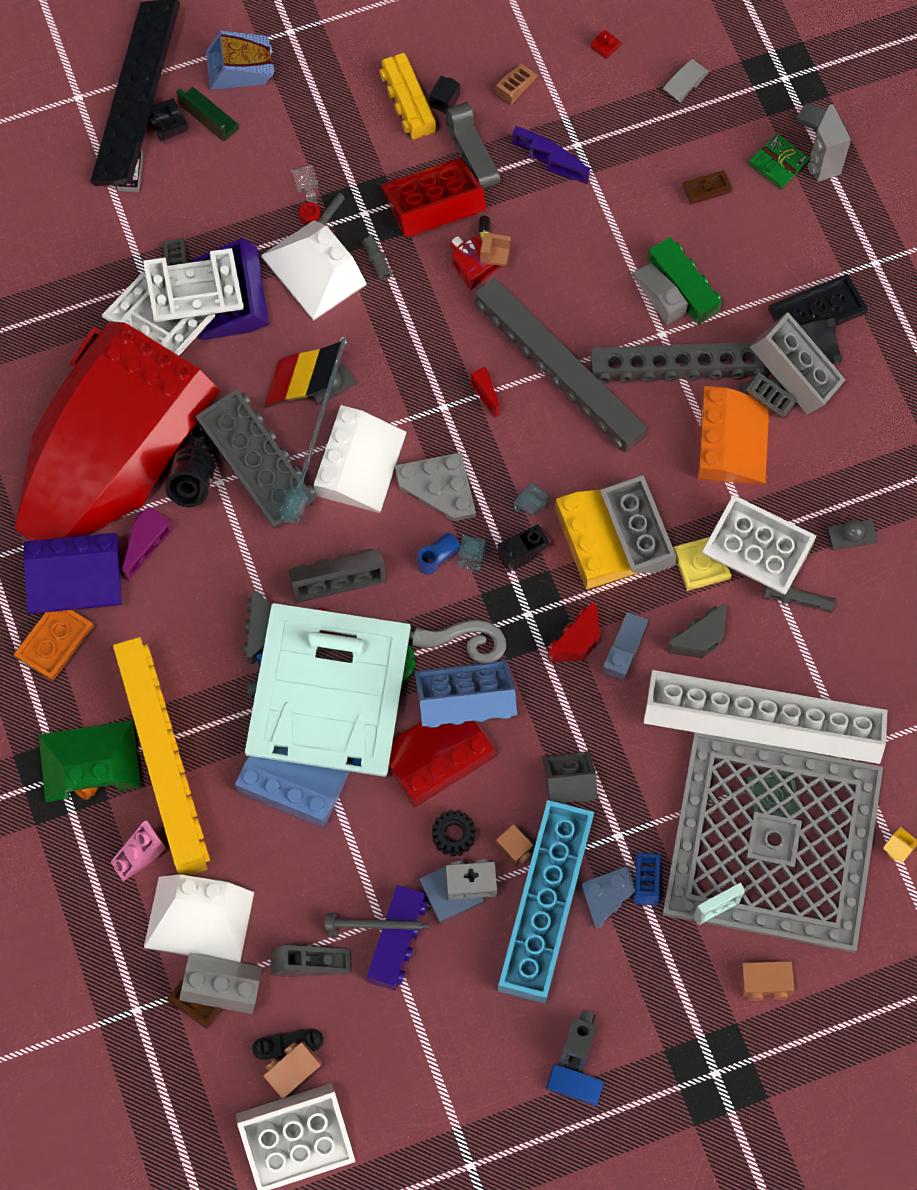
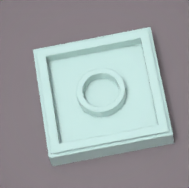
M739 883L698 905L693 917L697 925H701L739 904L745 891L742 884Z

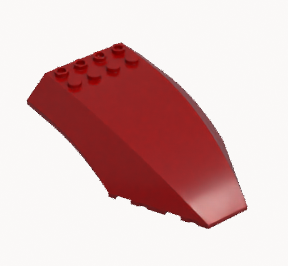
M109 321L64 380L33 433L14 528L15 531L31 541L85 536L106 527L112 521H118L123 518L122 516L135 509L143 508V504L169 461L198 421L195 416L210 407L221 392L220 389L199 368L125 322Z

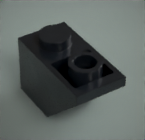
M537 524L499 543L497 555L507 572L510 573L528 564L550 542L540 525Z

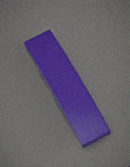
M515 126L512 144L529 149V158L547 163L548 172L588 184L590 169L574 155L534 132Z

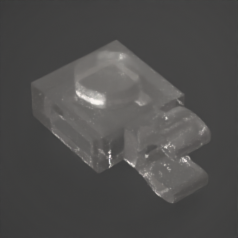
M310 165L291 170L298 193L304 191L307 202L317 204L314 188L319 187L313 166Z

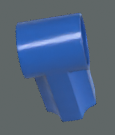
M447 532L430 546L421 548L418 553L417 562L419 571L426 575L435 573L441 563L461 549L457 538ZM426 558H429V559H432L433 561L430 562V563H427V562H424L423 560L426 559Z

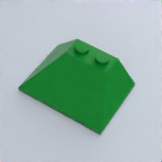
M133 720L39 734L46 802L70 799L69 792L109 785H115L117 791L141 788Z

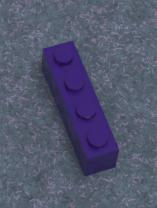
M397 885L385 920L418 921L420 915H425L428 902L425 901V893ZM382 929L367 974V982L394 991L397 984L402 985L406 973L402 969L405 961H410L413 952L410 944L412 938L417 939L420 930Z

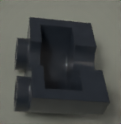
M173 98L152 106V116L149 117V121L153 129L157 128L156 134L160 142L189 130L188 124L183 115H181Z

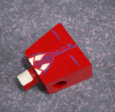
M457 236L450 243V246L455 250L452 254V265L467 287L472 290L502 266L480 263V251L483 242L481 239L472 237L465 243Z

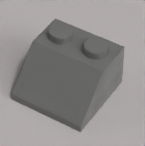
M590 751L542 756L547 794L550 801L566 804L567 802H588L592 799H598L596 772Z

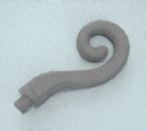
M483 620L463 621L438 631L416 628L415 632L410 631L409 640L413 641L412 646L421 648L438 647L466 633L479 632L486 634L494 641L493 650L489 653L484 654L477 650L478 645L486 643L487 639L485 636L475 635L467 642V652L470 658L480 664L498 661L503 656L507 646L502 631L492 623Z

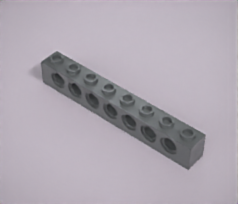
M754 342L591 348L590 354L591 373L602 384L610 381L628 383L634 380L652 382L654 380L675 381L676 379L694 381L699 378L717 380L723 377L741 379L743 377L755 376L757 372H760L765 377L770 376V370L750 348ZM725 360L730 364H723L721 361ZM743 360H750L752 363L748 364ZM704 361L707 365H701L699 362ZM683 362L685 365L679 366L676 363ZM636 363L641 367H633L632 364ZM654 363H661L663 366L658 367ZM615 364L618 368H611L609 365Z

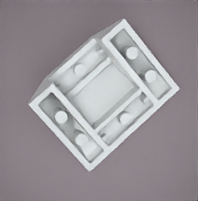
M314 220L261 255L264 262L313 321L366 286V282L351 254L326 225Z
M232 248L210 251V260L170 266H167L166 258L143 261L154 322L243 309Z
M142 272L102 314V318L108 321L129 324L178 356L215 317V314L154 322L145 272Z
M187 875L159 877L144 948L188 956L190 952L241 962L254 892L229 882Z

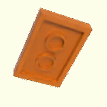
M73 610L45 612L13 655L16 659L53 682L94 628V625Z

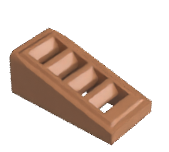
M521 63L495 85V94L512 105L536 80L538 74ZM521 72H524L529 77L526 78L524 75L521 74ZM516 77H519L520 79H522L523 82H521V81H519L518 79H516Z

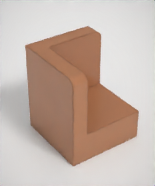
M484 232L480 251V263L506 266L511 237Z

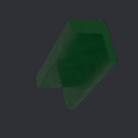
M194 87L186 93L180 88L176 91L178 104L223 142L239 129L237 122Z

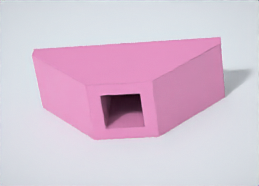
M144 821L112 859L111 864L122 881H125L153 863L166 847L149 822Z

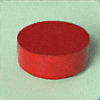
M307 202L299 208V219L306 225L313 220L318 221L321 217L320 208L315 203Z

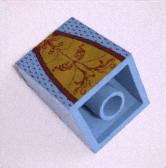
M220 30L206 50L210 89L265 85L274 74V65L271 63L272 46L269 45V36Z

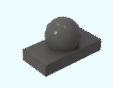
M343 364L334 370L329 390L312 395L311 397L318 406L356 385V381Z
M852 519L845 524L827 527L832 550L875 544L878 541L873 519L866 521Z

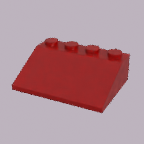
M462 158L381 185V189L398 227L405 238L416 236L423 231L436 229L441 225L456 222L461 218L476 215L481 211L487 210L483 187Z
M465 721L458 725L451 723L441 724L433 728L428 726L422 727V722H419L393 738L388 769L415 808L494 759L495 749L474 721Z

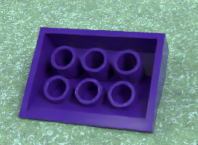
M244 238L213 250L232 248L243 309L215 313V317L199 333L200 340L250 333L269 325L257 247ZM210 252L190 260L188 263L210 260Z
M117 533L24 541V571L28 614L122 605L121 557Z

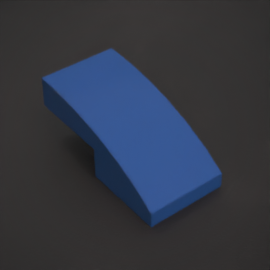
M553 1065L545 1089L567 1098L572 1097L591 1106H597L604 1082L580 1072Z

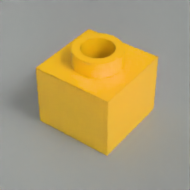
M900 827L883 849L887 851L892 859L903 863L916 848L917 839Z

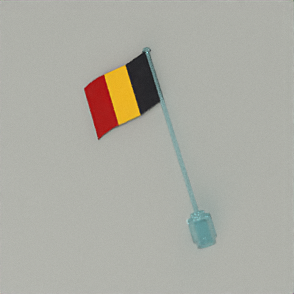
M345 337L327 347L293 354L279 360L266 399L265 409L281 402L307 398L326 391L298 486L286 491L280 509L281 519L287 523L297 524L304 514L308 496L301 488L345 344H348V340Z

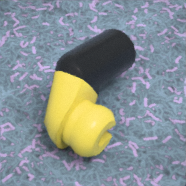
M486 215L481 216L479 219L478 231L482 241L484 232L489 233L490 218Z

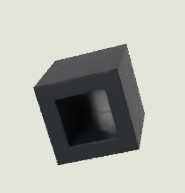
M441 75L429 95L430 107L446 114V109L453 107L460 96V83L453 78H446Z

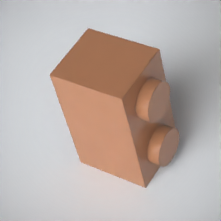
M792 961L742 963L740 967L742 997H749L750 1001H760L764 999L763 997L772 996L774 1000H786L788 996L793 994Z
M294 1041L284 1050L287 1054L280 1061L275 1058L265 1067L268 1072L264 1074V1078L282 1099L322 1065L320 1059L304 1041L299 1044Z

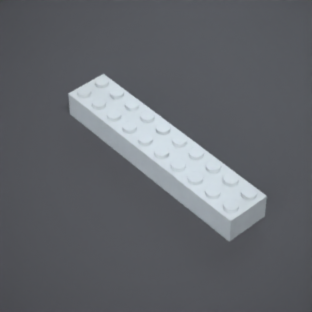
M652 670L644 724L880 764L886 746L888 710Z

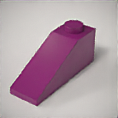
M150 506L145 511H140L135 518L122 569L124 577L128 581L172 531L170 521Z

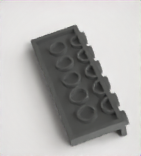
M235 389L196 415L195 418L275 529L308 505L315 504L316 499L314 496L317 494L310 484L305 485L301 478L304 476L296 465L293 467L288 461L290 456L284 447L279 448L275 443L277 438L272 430L265 429L262 424L264 419L257 410L253 412L250 408L251 401L244 392L240 393L238 389Z

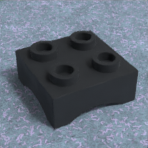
M824 317L798 323L832 364L842 362L836 338L835 318Z

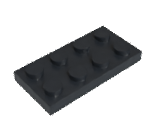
M847 273L769 305L768 311L775 322L788 312L797 323L833 317L837 326L866 314L868 308Z

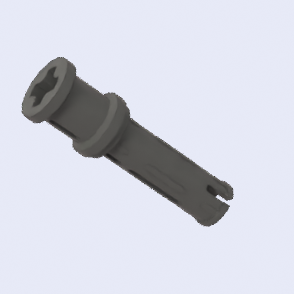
M790 586L786 595L770 587H764L763 599L779 600L782 604L796 603L830 613L834 607L835 598L792 588L793 586Z

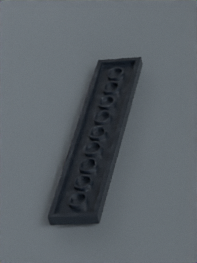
M178 0L140 2L90 182L94 186L132 183L179 11L180 2Z

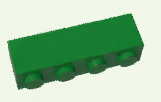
M669 237L649 249V263H652L678 288L688 303L687 312L697 325L720 312L722 299L719 293L711 289L707 278L697 271L695 263L692 259L686 257L682 246L678 242L675 243L672 237Z

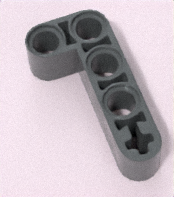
M464 102L446 109L448 132L463 161L483 189L500 183L499 172L474 126V116L469 103Z

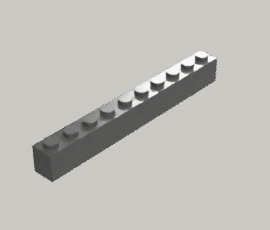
M495 277L475 292L474 305L476 309L482 314L485 313L489 317L491 324L495 328H500L504 332L506 339L511 343L514 342L519 347L522 355L526 358L529 357L534 362L537 370L541 373L544 372L549 377L553 386L559 387L564 392L566 398L580 408L581 413L586 418L594 421L596 428L601 433H606L617 449L621 448L626 453L645 437L647 427Z

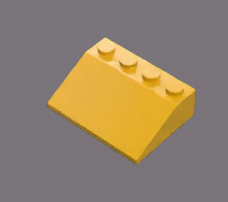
M600 490L575 492L556 498L555 511L586 590L637 574L631 571Z

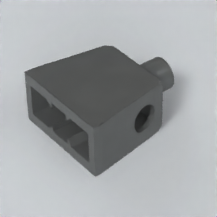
M582 1011L579 1019H573L558 1066L583 1073L598 1027L593 1024L596 1017L595 1014L589 1011Z

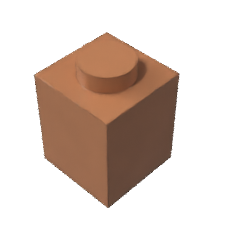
M514 824L496 839V848L514 867L519 863L525 864L533 856L531 853L533 852V844Z

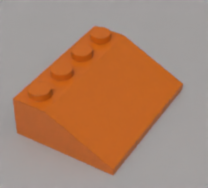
M704 386L701 404L697 479L766 484L769 410L751 395L729 388Z

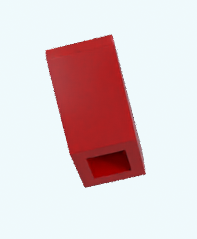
M594 602L588 608L584 606L578 613V619L574 624L570 622L562 631L563 636L558 641L556 639L553 640L548 646L547 660L550 663L582 661L598 645L600 634L597 605Z

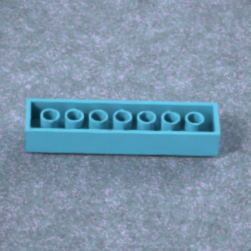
M547 800L501 973L498 992L546 1004L594 812Z

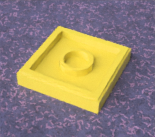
M710 537L673 547L687 591L731 579V573L727 566L702 554Z

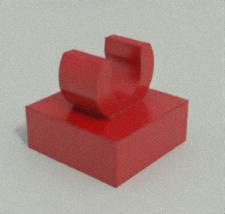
M603 30L591 42L590 48L607 59L620 47L621 41L606 30Z

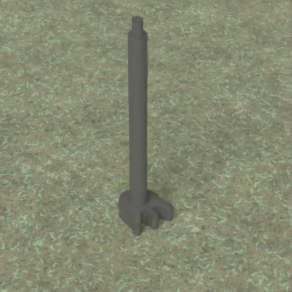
M327 913L325 919V929L330 938L338 937L337 930H339V927L403 930L430 928L429 923H423L422 921L340 919L336 913Z

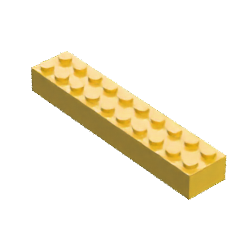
M141 637L113 645L177 872L179 875L189 876L208 870L206 862L210 861L205 841L200 842L201 839H204L199 820L198 818L193 819L198 815L192 796L187 797V795L191 794L186 775L181 774L185 770L173 730H171L172 725L148 643L143 645Z

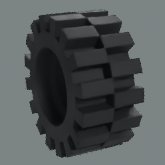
M449 810L447 814L445 812L441 813V817H437L435 824L433 823L432 826L433 843L436 844V848L439 851H443L444 855L449 853L452 857H455V854L461 856L464 851L468 852L470 846H473L475 839V826L473 825L472 818L469 819L466 813L464 815L461 814L460 810H457V812ZM450 825H457L463 830V836L458 841H449L444 835L445 829Z

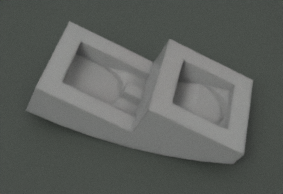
M691 59L671 78L663 89L681 103L692 88H697L709 71L694 59Z

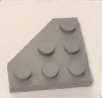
M461 452L395 465L398 485L401 491L415 496L420 502L433 510L436 509L442 512L452 521L476 517Z

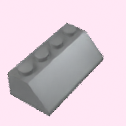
M788 312L764 331L750 346L752 351L788 393L796 399V402L807 415L824 406L846 380Z
M644 475L601 489V495L631 571L635 573H655L675 566L676 554Z

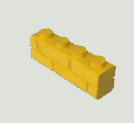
M401 53L394 57L383 59L381 61L382 69L379 70L380 77L383 82L387 81L388 95L390 99L394 98L396 102L394 104L396 114L402 116L404 120L402 121L404 132L409 133L413 140L421 138L423 135L427 136L435 133L436 121L406 54Z

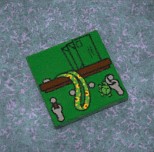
M776 134L749 160L748 165L782 190L809 163L810 158L779 134Z

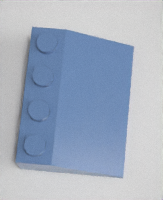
M507 660L489 664H472L414 671L422 727L428 726L433 728L448 723L458 725L465 721L473 720L483 722L490 718L508 719L511 716L517 715L515 687Z
M274 746L273 753L288 755V748ZM249 756L235 783L237 793L325 828L350 771Z

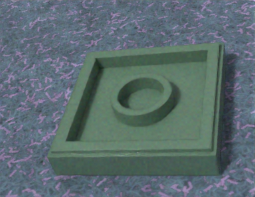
M779 773L784 780L791 776L790 774ZM773 774L763 779L770 789L779 784ZM754 776L746 777V784L756 778ZM793 779L787 785L793 793H796L797 786L795 779ZM759 783L750 787L756 798L765 793ZM783 788L774 792V795L780 802L789 797ZM769 796L760 801L766 811L775 806ZM793 801L783 806L790 816L799 811ZM754 805L752 807L753 814L754 812H759L757 806ZM779 810L771 814L775 816L784 817Z

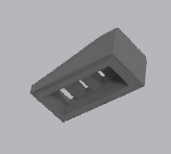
M184 238L162 242L167 266L188 263ZM180 248H181V250L169 252V250H174V249H180Z
M760 372L756 373L745 389L748 394L779 418H784L796 402L795 398ZM761 382L764 383L757 393L755 390ZM768 388H770L771 390L768 392V394H767L766 397L764 398V397H763V394L766 392V390H767ZM775 394H777L778 396L776 397L774 402L771 403V399L774 397Z

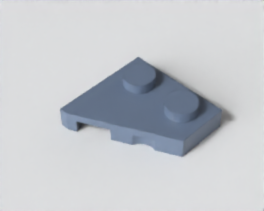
M623 867L582 883L596 928H601L604 925V921L612 913H615L621 907L623 901L629 899L636 891L628 867Z

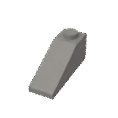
M652 263L632 273L666 326L686 315L688 303L678 288Z

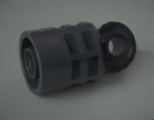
M195 426L180 445V449L174 454L165 485L166 494L169 499L182 507H196L205 502L215 470V460L211 454L215 452L216 446L201 426Z

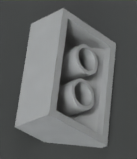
M833 104L829 105L818 128L813 150L811 151V158L808 163L809 172L815 176L817 182L842 173L851 141Z
M189 952L180 1001L253 1014L262 966Z

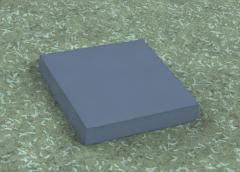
M446 866L419 879L439 923L445 922L484 903L482 898L448 900ZM469 875V882H474L472 876Z

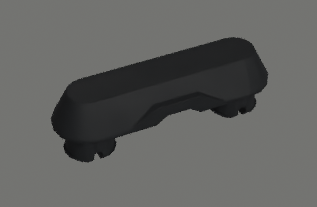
M316 1029L267 1036L257 1039L252 1046L254 1056L260 1060L284 1058L287 1055L284 1050L294 1041L297 1044L304 1041L312 1051H316L322 1047L324 1038L322 1033Z

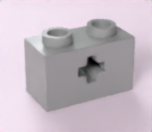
M481 859L476 860L472 864L455 861L450 863V865H446L448 900L496 897L495 862ZM469 875L473 876L474 882H469Z

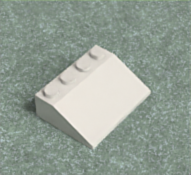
M341 405L314 482L316 496L381 513L395 465L406 437V431L362 410Z
M733 495L702 554L786 595L814 544L816 535Z
M332 1083L236 1113L237 1125L257 1190H271L356 1162Z

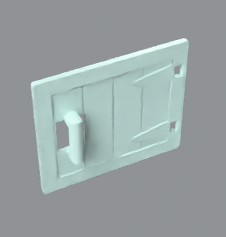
M272 604L245 755L386 777L409 641L410 624ZM320 630H321V631L334 632V633H340V634L354 635V636H357V638H351V637H345V636H338V635H332V634H325V633H319V632H320ZM318 647L349 651L353 654V662L347 663L315 658L316 650ZM274 746L288 748V755L273 753ZM347 758L362 759L361 766L346 764Z

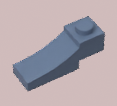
M629 612L626 613L607 656L602 673L625 681L648 625V619Z

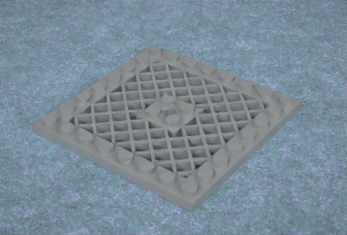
M694 732L662 915L695 922L693 917L698 905L711 899L708 897L715 892L717 894L722 893L721 888L730 883L732 887L737 885L735 879L744 874L751 883L744 888L745 891L741 898L745 905L737 904L704 922V924L856 953L883 767L778 746ZM714 760L720 761L719 763L713 766ZM732 764L741 765L743 767L736 771ZM726 765L731 775L722 779L716 770ZM755 768L767 771L760 775ZM749 769L756 779L746 784L740 774ZM779 773L790 774L791 776L784 780ZM773 774L779 784L770 789L763 779ZM713 775L718 783L709 789L711 776ZM802 777L814 779V781L807 784ZM735 778L742 788L732 793L726 784ZM796 778L802 789L793 793L787 784ZM826 782L838 785L831 789ZM759 783L765 793L756 798L750 787ZM818 783L826 791L819 798L811 790ZM722 787L728 797L719 802L713 795V792ZM780 788H783L789 796L782 802L774 795V792ZM844 788L850 797L841 803L835 792ZM743 792L752 800L744 807L736 798ZM804 792L813 801L805 807L797 798ZM767 796L775 804L768 811L760 803ZM709 797L714 806L706 811L707 799ZM827 797H830L836 805L830 811H827L821 803ZM732 801L738 811L729 816L722 806ZM793 801L799 811L790 816L783 806ZM853 801L850 815L844 806ZM756 805L759 812H754L753 819H751L746 811ZM816 805L823 815L814 821L807 811ZM718 810L724 820L715 825L708 815ZM779 810L784 817L775 816L771 814ZM838 810L847 819L839 825L831 817ZM742 815L748 824L739 830L732 820ZM800 815H803L809 823L803 829H801L802 821L795 820ZM825 819L833 828L826 834L817 825ZM705 820L710 829L702 834L703 822ZM728 823L734 833L725 839L718 829ZM849 824L848 837H846L841 829ZM751 828L748 843L742 833ZM811 828L819 837L813 843H810L804 835ZM714 832L720 843L711 848L705 838ZM835 833L843 841L836 848L827 839ZM769 835H777L781 842L778 846H772L768 843L767 837ZM738 837L744 847L735 853L729 842ZM800 838L805 848L797 853ZM701 842L706 852L698 857ZM821 842L830 851L822 857L814 849ZM724 846L730 857L721 862L715 851ZM846 847L845 858L843 860L841 856L838 854V851ZM746 851V860L753 861L747 866L738 857ZM809 851L816 861L807 867L800 856ZM710 855L716 866L707 871L701 861ZM832 855L840 865L833 871L824 862ZM734 860L741 870L731 876L725 865ZM795 862H797L802 871L793 876L788 868L794 869ZM764 863L775 865L777 867L769 871L767 867L764 865ZM697 865L702 875L694 880ZM756 865L765 874L757 880L748 871ZM819 865L826 875L817 881L810 870ZM720 869L727 879L717 885L711 874ZM843 869L840 884L834 875ZM779 870H782L788 878L781 885L772 876ZM806 874L812 885L803 890L797 879ZM706 878L712 889L703 894L697 884ZM768 878L775 889L765 894L758 884ZM828 879L836 887L829 894L820 885ZM792 883L798 894L789 899L783 888ZM692 888H693V890L696 892L697 895H692V894H691V893H692ZM752 888L761 897L754 903H751L745 895ZM814 888L823 897L815 904L807 895ZM778 892L785 903L775 908L769 898ZM839 893L838 905L836 907L831 898ZM802 897L809 908L799 913L793 902ZM764 902L770 910L756 906ZM824 902L833 911L825 918L817 909ZM788 906L793 914L780 911ZM812 911L817 919L804 916ZM836 916L835 922H829L830 919Z

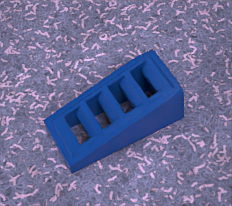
M636 854L635 904L654 906L659 904L661 854ZM641 863L655 864V867L641 866ZM641 873L655 874V876L641 875ZM640 883H653L654 886L640 885Z

